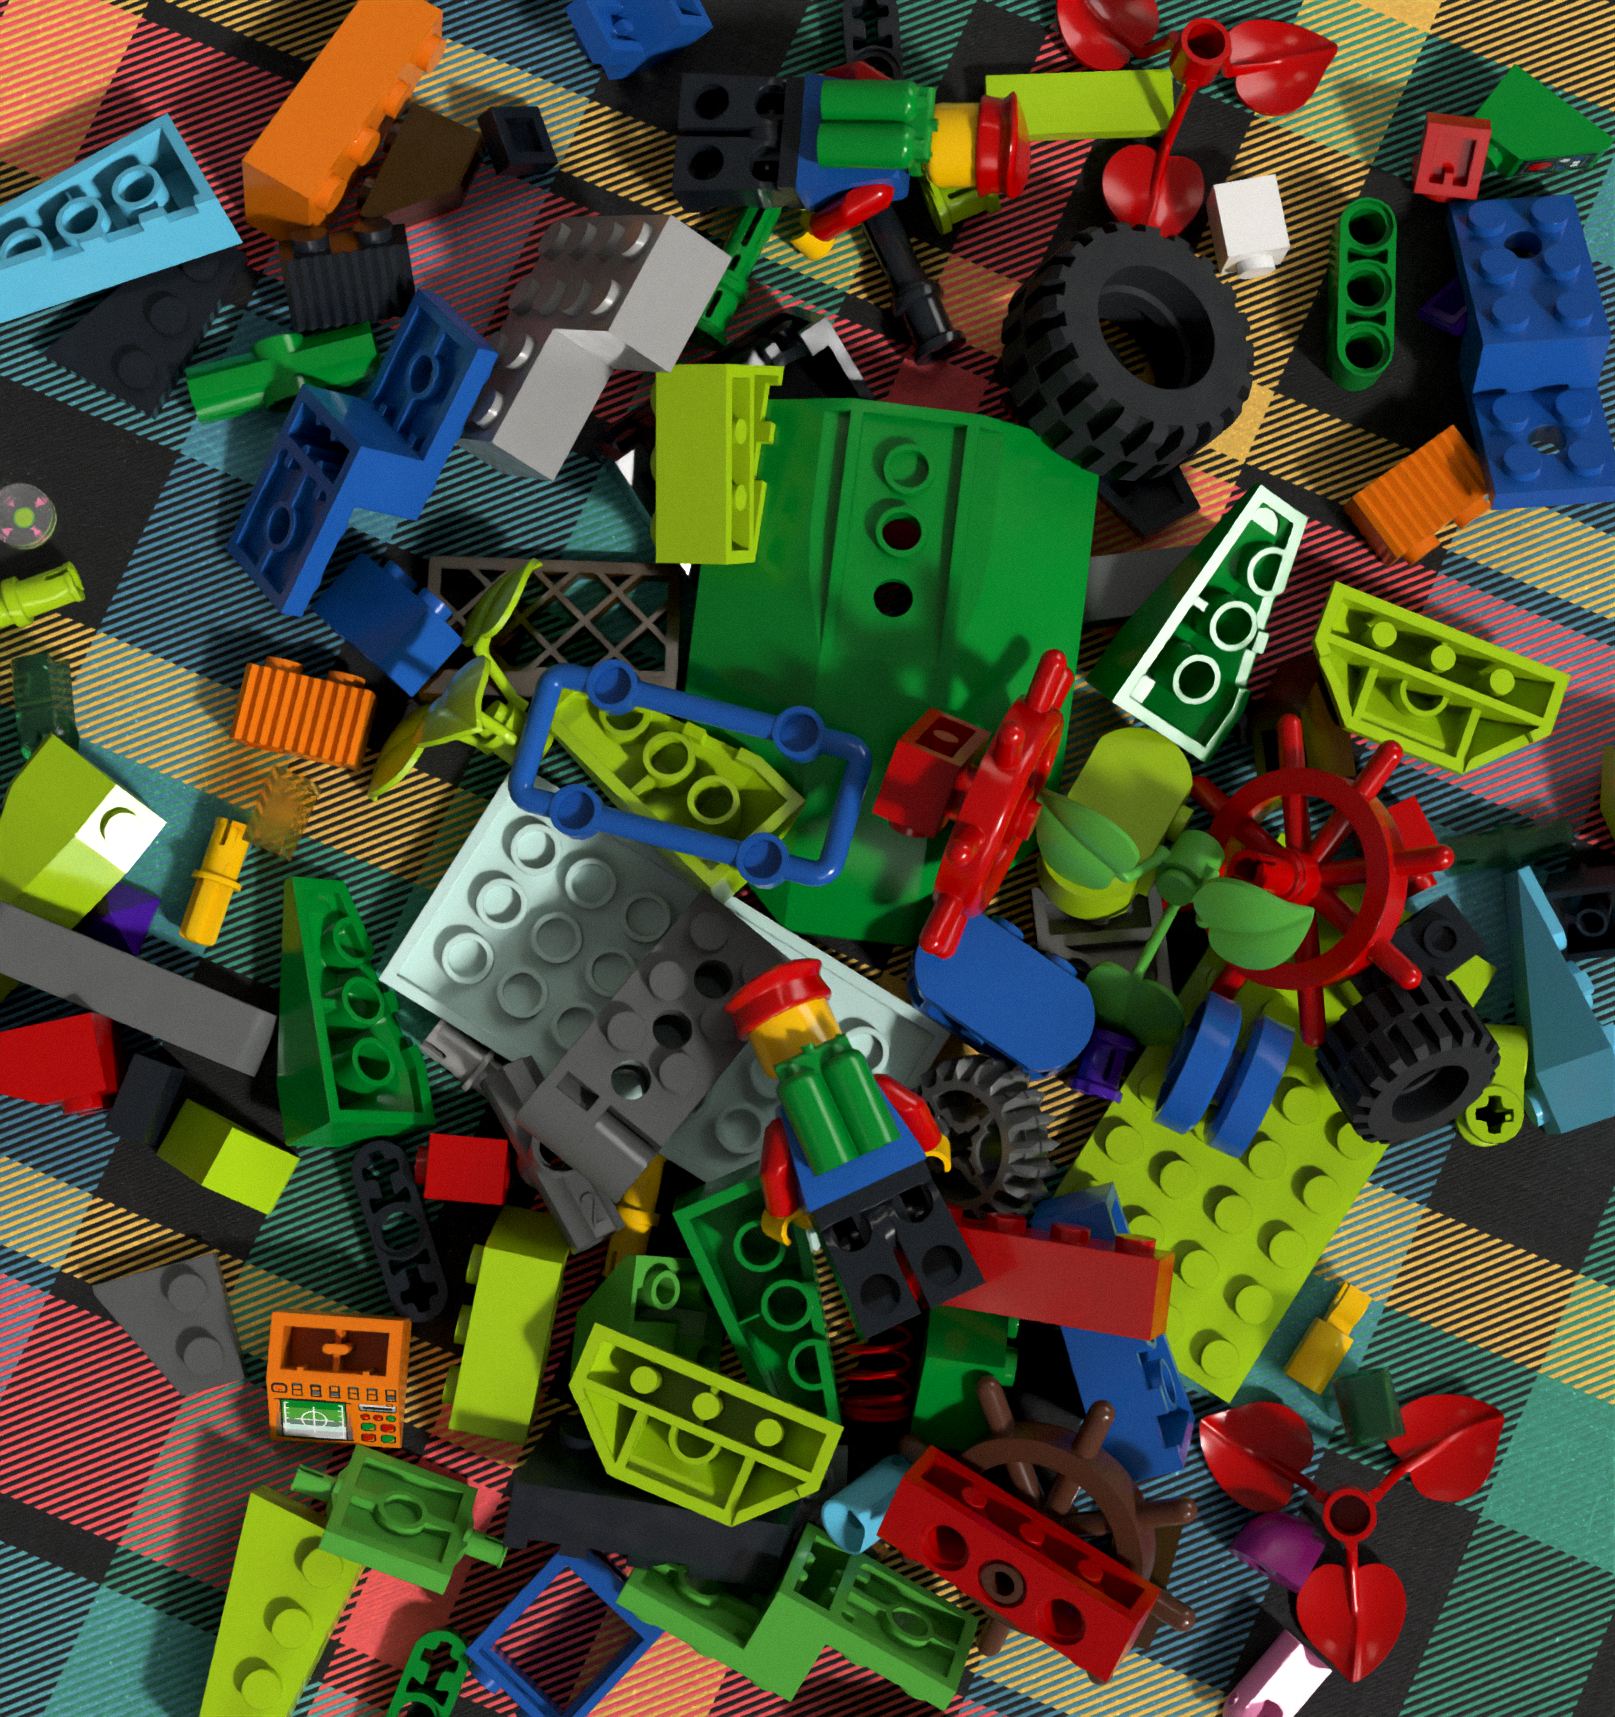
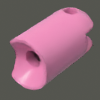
M1284 1629L1229 1694L1223 1706L1222 1716L1294 1717L1332 1670L1290 1632Z

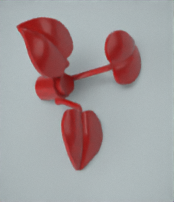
M1056 0V20L1065 47L1075 60L1093 71H1120L1128 62L1131 53L1137 58L1145 60L1167 50L1172 51L1169 58L1170 70L1176 80L1183 85L1158 152L1140 144L1124 147L1110 158L1101 178L1102 198L1107 210L1116 222L1130 223L1131 229L1136 224L1156 227L1160 229V236L1167 238L1169 235L1178 236L1184 231L1197 215L1203 202L1205 187L1199 165L1187 157L1169 156L1195 90L1211 83L1220 70L1221 75L1225 78L1235 77V94L1238 100L1248 109L1264 116H1286L1303 107L1311 98L1338 51L1337 44L1313 31L1289 23L1265 19L1242 22L1228 32L1221 23L1214 19L1198 18L1189 22L1181 34L1176 30H1172L1167 38L1145 46L1152 41L1159 27V13L1154 0Z
M1434 1394L1410 1401L1394 1415L1386 1434L1391 1450L1403 1461L1392 1468L1369 1491L1359 1485L1347 1483L1336 1486L1330 1492L1324 1490L1311 1478L1301 1473L1312 1460L1314 1442L1304 1419L1291 1408L1269 1401L1251 1402L1226 1411L1207 1415L1201 1420L1199 1431L1205 1460L1214 1478L1229 1497L1250 1510L1277 1512L1283 1509L1290 1501L1295 1483L1311 1494L1317 1502L1323 1504L1325 1527L1333 1537L1345 1542L1346 1567L1336 1563H1326L1312 1570L1302 1589L1298 1592L1296 1610L1301 1628L1311 1644L1349 1682L1355 1683L1360 1681L1386 1658L1399 1637L1406 1616V1594L1396 1572L1383 1563H1369L1358 1566V1542L1367 1538L1376 1526L1377 1511L1375 1503L1380 1501L1384 1494L1408 1472H1410L1412 1483L1417 1491L1429 1499L1455 1502L1473 1495L1488 1479L1494 1466L1505 1417L1496 1407L1479 1399L1464 1395Z

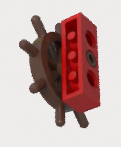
M983 1375L977 1379L974 1390L990 1430L973 1440L956 1459L916 1434L908 1433L899 1439L897 1443L899 1454L911 1462L913 1466L903 1475L876 1535L899 1550L901 1559L905 1563H920L955 1585L959 1591L966 1594L978 1607L988 1614L976 1641L977 1649L982 1655L987 1657L997 1655L1010 1630L1013 1629L1024 1635L1041 1640L1069 1658L1076 1666L1086 1670L1088 1678L1092 1683L1105 1685L1111 1681L1113 1673L1132 1648L1149 1614L1177 1631H1188L1194 1626L1196 1616L1193 1609L1151 1583L1149 1578L1153 1570L1156 1553L1154 1528L1192 1522L1197 1516V1505L1192 1498L1187 1496L1145 1501L1140 1489L1126 1469L1101 1447L1116 1416L1115 1408L1109 1401L1097 1400L1092 1403L1078 1432L1043 1422H1015L999 1380L992 1375ZM1004 1464L1016 1497L980 1474L996 1465ZM1032 1464L1047 1467L1058 1472L1049 1492H1043ZM1080 1488L1088 1493L1100 1509L1078 1511L1073 1502ZM1114 1535L1118 1561L1083 1539Z

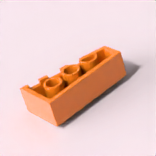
M359 0L242 159L245 220L247 224L277 241L290 240L291 233L306 227L329 229L388 133L392 123L406 110L412 98L414 88L424 72L430 74L440 62L446 48V40L442 38L443 11L425 0Z

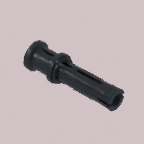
M891 203L888 208L860 223L893 295L890 299V311L893 318L902 320L915 347L912 358L918 366L928 365L955 353L963 347L967 339L963 331L954 329L941 301V298L944 296L941 284L936 283L934 279H928L915 254L904 226Z

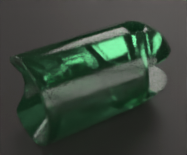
M47 653L26 655L12 659L10 665L17 736L21 754L28 760L50 732L75 751H78L80 737L75 722L69 659L55 662Z

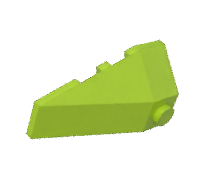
M50 732L11 780L2 802L4 808L0 816V900L72 930L130 870L167 822L150 806ZM0 973V1003L21 981Z

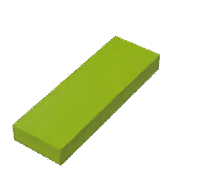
M1170 69L986 75L984 81L985 95L1005 98L1012 91L1017 94L1027 123L1030 141L1164 136L1174 111L1173 82Z

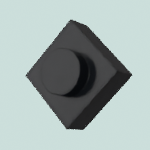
M538 106L490 107L476 118L497 176L544 175L558 164Z

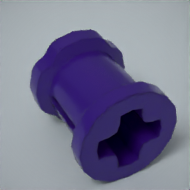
M1094 1027L1090 1040L1082 1051L1074 1077L1067 1078L1065 1087L1092 1097L1120 1104L1123 1094L1118 1090L1127 1057L1129 1052L1137 1050L1139 1042L1126 1036Z

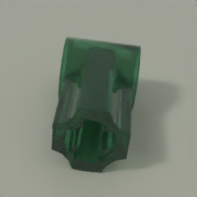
M1389 1367L1364 1371L1354 1370L1334 1375L1332 1386L1328 1392L1322 1395L1327 1416L1343 1424L1349 1447L1380 1443L1406 1434Z

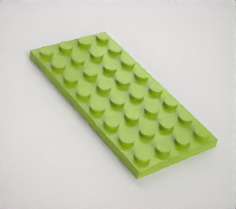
M1281 832L1275 839L1286 848L1285 834ZM1365 884L1342 886L1339 888L1337 895L1358 913L1364 897ZM1403 910L1399 924L1412 914ZM1317 912L1320 955L1334 947L1344 936ZM1210 943L1176 996L1185 1012L1186 1018L1183 1029L1188 1025L1206 992H1208L1227 965L1225 960L1212 949ZM1294 953L1284 962L1295 963ZM1475 955L1448 975L1446 980H1453L1458 985L1474 1009L1498 968ZM1250 980L1246 981L1233 1000L1241 1004L1242 1025L1235 1046L1249 1024L1262 1015H1267L1294 1027L1295 1038L1289 1059L1271 1104L1256 1134L1241 1157L1235 1159L1205 1145L1203 1129L1211 1103H1209L1197 1125L1186 1134L1181 1135L1151 1121L1155 1101L1163 1082L1162 1077L1179 1038L1178 1036L1175 1041L1167 1045L1145 1046L1118 1088L1123 1094L1121 1103L1112 1101L1108 1104L1049 1198H1055L1113 1181L1131 1234L1155 1238V1249L1175 1252L1165 1333L1178 1371L1228 1404H1230L1390 1145L1380 1144L1379 1141L1370 1143L1364 1141L1361 1135L1358 1136L1321 1079L1315 1063L1318 1061L1316 1057L1317 1049L1306 1047L1301 1040L1297 991L1274 989L1259 985ZM1337 986L1323 990L1327 1031L1340 1020V1016L1352 1007Z

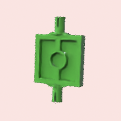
M356 1444L348 1466L339 1472L337 1478L300 1463L290 1491H296L327 1503L325 1508L327 1524L318 1549L442 1595L450 1581L454 1566L462 1559L464 1554L501 1568L509 1548L502 1546L503 1539L473 1529L472 1507L478 1491L477 1488L360 1444Z

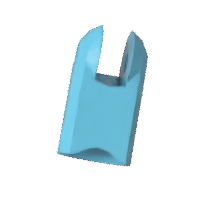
M900 1454L889 1455L824 1503L821 1510L823 1526L829 1537L838 1547L847 1553L857 1555L880 1539L876 1534L903 1475L913 1466L911 1462L904 1459Z

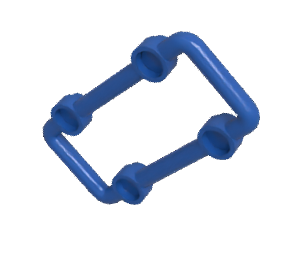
M617 659L604 660L594 666L593 669L572 663H558L547 668L536 683L510 770L508 791L511 800L518 808L528 813L550 818L558 831L575 840H585L593 837L600 831L737 867L740 875L757 888L771 889L779 886L785 880L806 886L820 887L834 881L840 875L845 865L871 774L873 758L869 747L861 738L849 733L826 728V724L821 717L808 707L794 706L784 710L779 716L641 681L631 666ZM566 688L588 694L592 703L609 715H623L637 706L774 741L778 750L787 759L794 762L807 763L815 760L821 754L845 759V770L819 859L815 861L790 854V850L778 837L770 833H756L747 837L742 842L604 806L602 799L585 785L570 784L561 788L556 793L535 788L533 786L562 689Z

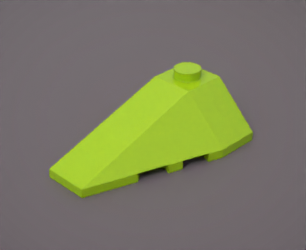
M566 688L561 691L549 733L619 810L743 842L747 837L756 833H770L782 841L806 806V800L761 756L742 747L738 750L707 735L705 729L689 721L684 724L664 713L637 706L623 715H609L595 706L589 699L588 694ZM653 846L664 860L698 894L704 889L721 904L729 900L747 883L740 875L737 867Z

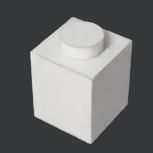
M1276 174L1213 185L1205 205L1219 274L1238 272L1240 279H1252L1274 272L1276 270L1275 265L1281 264L1290 248Z

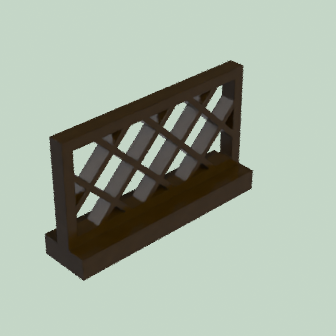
M430 556L428 590L453 612L446 623L454 631L457 628L463 631L469 615L484 593L501 577L531 559ZM538 559L543 566L533 570L529 578H534L546 593L522 614L515 608L510 616L513 622L490 641V655L517 694L529 702L525 710L526 713H528L536 683L541 674L547 669L545 666L551 661L555 664L568 663L560 653L584 632L607 653L594 666L608 659L621 660L631 666L641 681L677 690L682 575L674 564ZM443 575L471 576L483 588V591L461 610L457 611L442 596ZM485 576L499 577L491 583ZM548 578H559L561 580L554 585ZM580 579L596 580L609 595L584 616L563 593ZM611 580H619L624 582L619 587H617ZM643 581L669 582L668 601L649 618L626 596ZM556 601L574 619L576 624L551 645L530 622ZM619 603L640 626L614 647L593 624ZM665 618H667L666 636L656 627ZM523 630L543 650V653L527 667L510 666L496 651ZM649 634L666 651L665 671H638L623 655ZM474 654L463 665L442 664L418 690L422 706L429 703L432 704L439 697H442L455 674L477 656ZM490 675L482 698L481 711L483 712L497 700L504 705L508 703ZM668 715L677 720L676 716Z

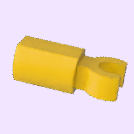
M1343 1282L1323 1319L1314 1318L1282 1372L1318 1395H1321L1354 1340L1348 1337V1335L1365 1313L1372 1297L1353 1285Z

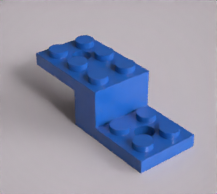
M1565 194L1449 203L1446 224L1468 312L1457 366L1491 510L1615 501V451L1598 390V383L1610 343L1611 332L1574 195ZM1522 248L1533 253L1535 257L1527 259L1517 258L1509 249ZM1537 441L1548 442L1555 445L1560 452L1550 455L1542 454L1530 444Z
M420 288L417 289L365 399L307 384H302L226 546L227 551L282 614L297 617L303 616L313 593L320 586L322 574L339 539L347 530L349 518L355 507L417 521L428 497L436 487L437 479L455 442L463 432L464 424L482 387L487 383L491 375L492 367L499 353L437 293Z

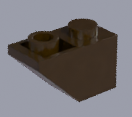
M412 103L405 119L398 118L394 120L387 133L383 152L388 155L378 176L370 173L360 189L356 206L361 210L359 213L361 221L369 218H386L391 221L392 225L404 223L406 228L461 208L487 154L482 133Z
M1316 655L1281 662L1250 723L1257 777L1279 770L1276 726L1280 716L1288 713L1296 715L1302 723L1306 768L1336 773L1348 778L1356 776L1350 732L1341 729Z

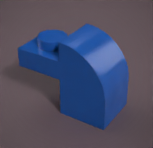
M574 0L565 7L575 28L573 34L576 44L591 59L593 64H601L609 80L630 77L676 56L714 28L700 0Z

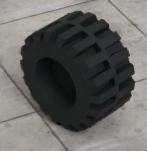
M1422 975L1420 985L1414 989L1406 990L1393 982L1376 992L1373 991L1340 1016V1020L1332 1025L1324 1035L1326 1041L1318 1046L1316 1053L1318 1061L1315 1063L1321 1079L1358 1136L1361 1135L1364 1141L1370 1143L1379 1141L1380 1144H1392L1400 1140L1404 1142L1415 1139L1420 1135L1429 1133L1464 1112L1467 1107L1483 1094V1090L1492 1082L1496 1075L1494 1070L1500 1065L1501 1056L1498 1053L1500 1048L1458 985L1453 980L1447 981L1444 976L1432 975L1426 978L1425 975Z

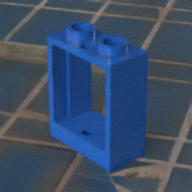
M559 1547L472 1640L465 1650V1653L473 1660L468 1665L471 1674L494 1694L502 1688L520 1706L515 1712L517 1717H586L665 1632L655 1625H649L640 1621L631 1611L615 1603L629 1576L603 1551L588 1549L586 1559L559 1555ZM568 1566L636 1632L563 1710L495 1642L556 1576Z

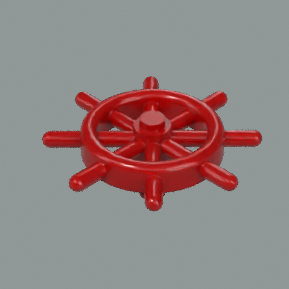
M1288 713L1280 716L1276 726L1279 770L1271 771L1255 778L1239 789L1231 798L1206 777L1196 776L1192 778L1189 796L1214 818L1207 834L1219 842L1225 854L1224 863L1218 870L1220 873L1219 877L1245 881L1285 901L1314 907L1315 909L1311 926L1302 943L1294 952L1295 963L1283 962L1267 970H1250L1225 960L1227 965L1208 991L1234 1000L1247 980L1274 989L1297 991L1302 1043L1310 1049H1317L1320 1044L1326 1041L1324 1038L1327 1032L1324 989L1338 986L1355 978L1372 963L1377 965L1395 983L1406 990L1414 989L1420 985L1422 981L1421 970L1395 947L1390 940L1399 925L1404 910L1408 876L1446 870L1454 863L1455 855L1453 850L1445 844L1405 850L1401 834L1393 817L1376 797L1403 757V748L1395 740L1383 741L1355 780L1336 773L1306 768L1302 723L1296 715ZM1308 797H1319L1336 808L1311 842ZM1280 806L1283 807L1286 848L1259 825L1271 812ZM1354 828L1362 844L1364 857L1333 862L1332 858ZM1366 883L1363 901L1358 913L1337 895L1339 888L1342 886ZM1161 897L1162 910L1164 912L1168 902ZM1194 902L1180 906L1178 912L1195 910ZM1317 912L1344 936L1334 947L1320 955Z

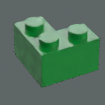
M938 1305L932 1309L925 1310L922 1351L912 1396L909 1433L916 1434L937 1448L963 1451L973 1440L990 1430L975 1394L974 1386L979 1377L992 1375L999 1380L1001 1386L1013 1387L1017 1368L1018 1348L1007 1347V1337L1016 1338L1020 1318L946 1305ZM1003 1391L1008 1402V1391Z

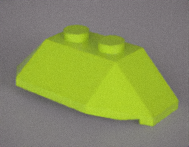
M1337 581L1331 584L1311 641L1342 730L1378 744L1386 740H1395L1403 748V754L1458 776L1551 735L1571 677L1569 674Z
M596 1322L569 1383V1388L579 1406L607 1475L729 1527L736 1526L819 1491L844 1429V1426L785 1399Z

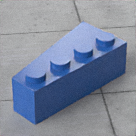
M1113 1181L1039 1202L1031 1220V1226L1027 1227L1050 1232L1052 1223L1082 1225L1091 1228L1090 1238L1115 1242L1116 1234H1131ZM1060 1325L1085 1413L1087 1414L1092 1403L1097 1400H1107L1115 1408V1419L1101 1447L1126 1469L1135 1482L1184 1470L1195 1417L1166 1333L1151 1341Z

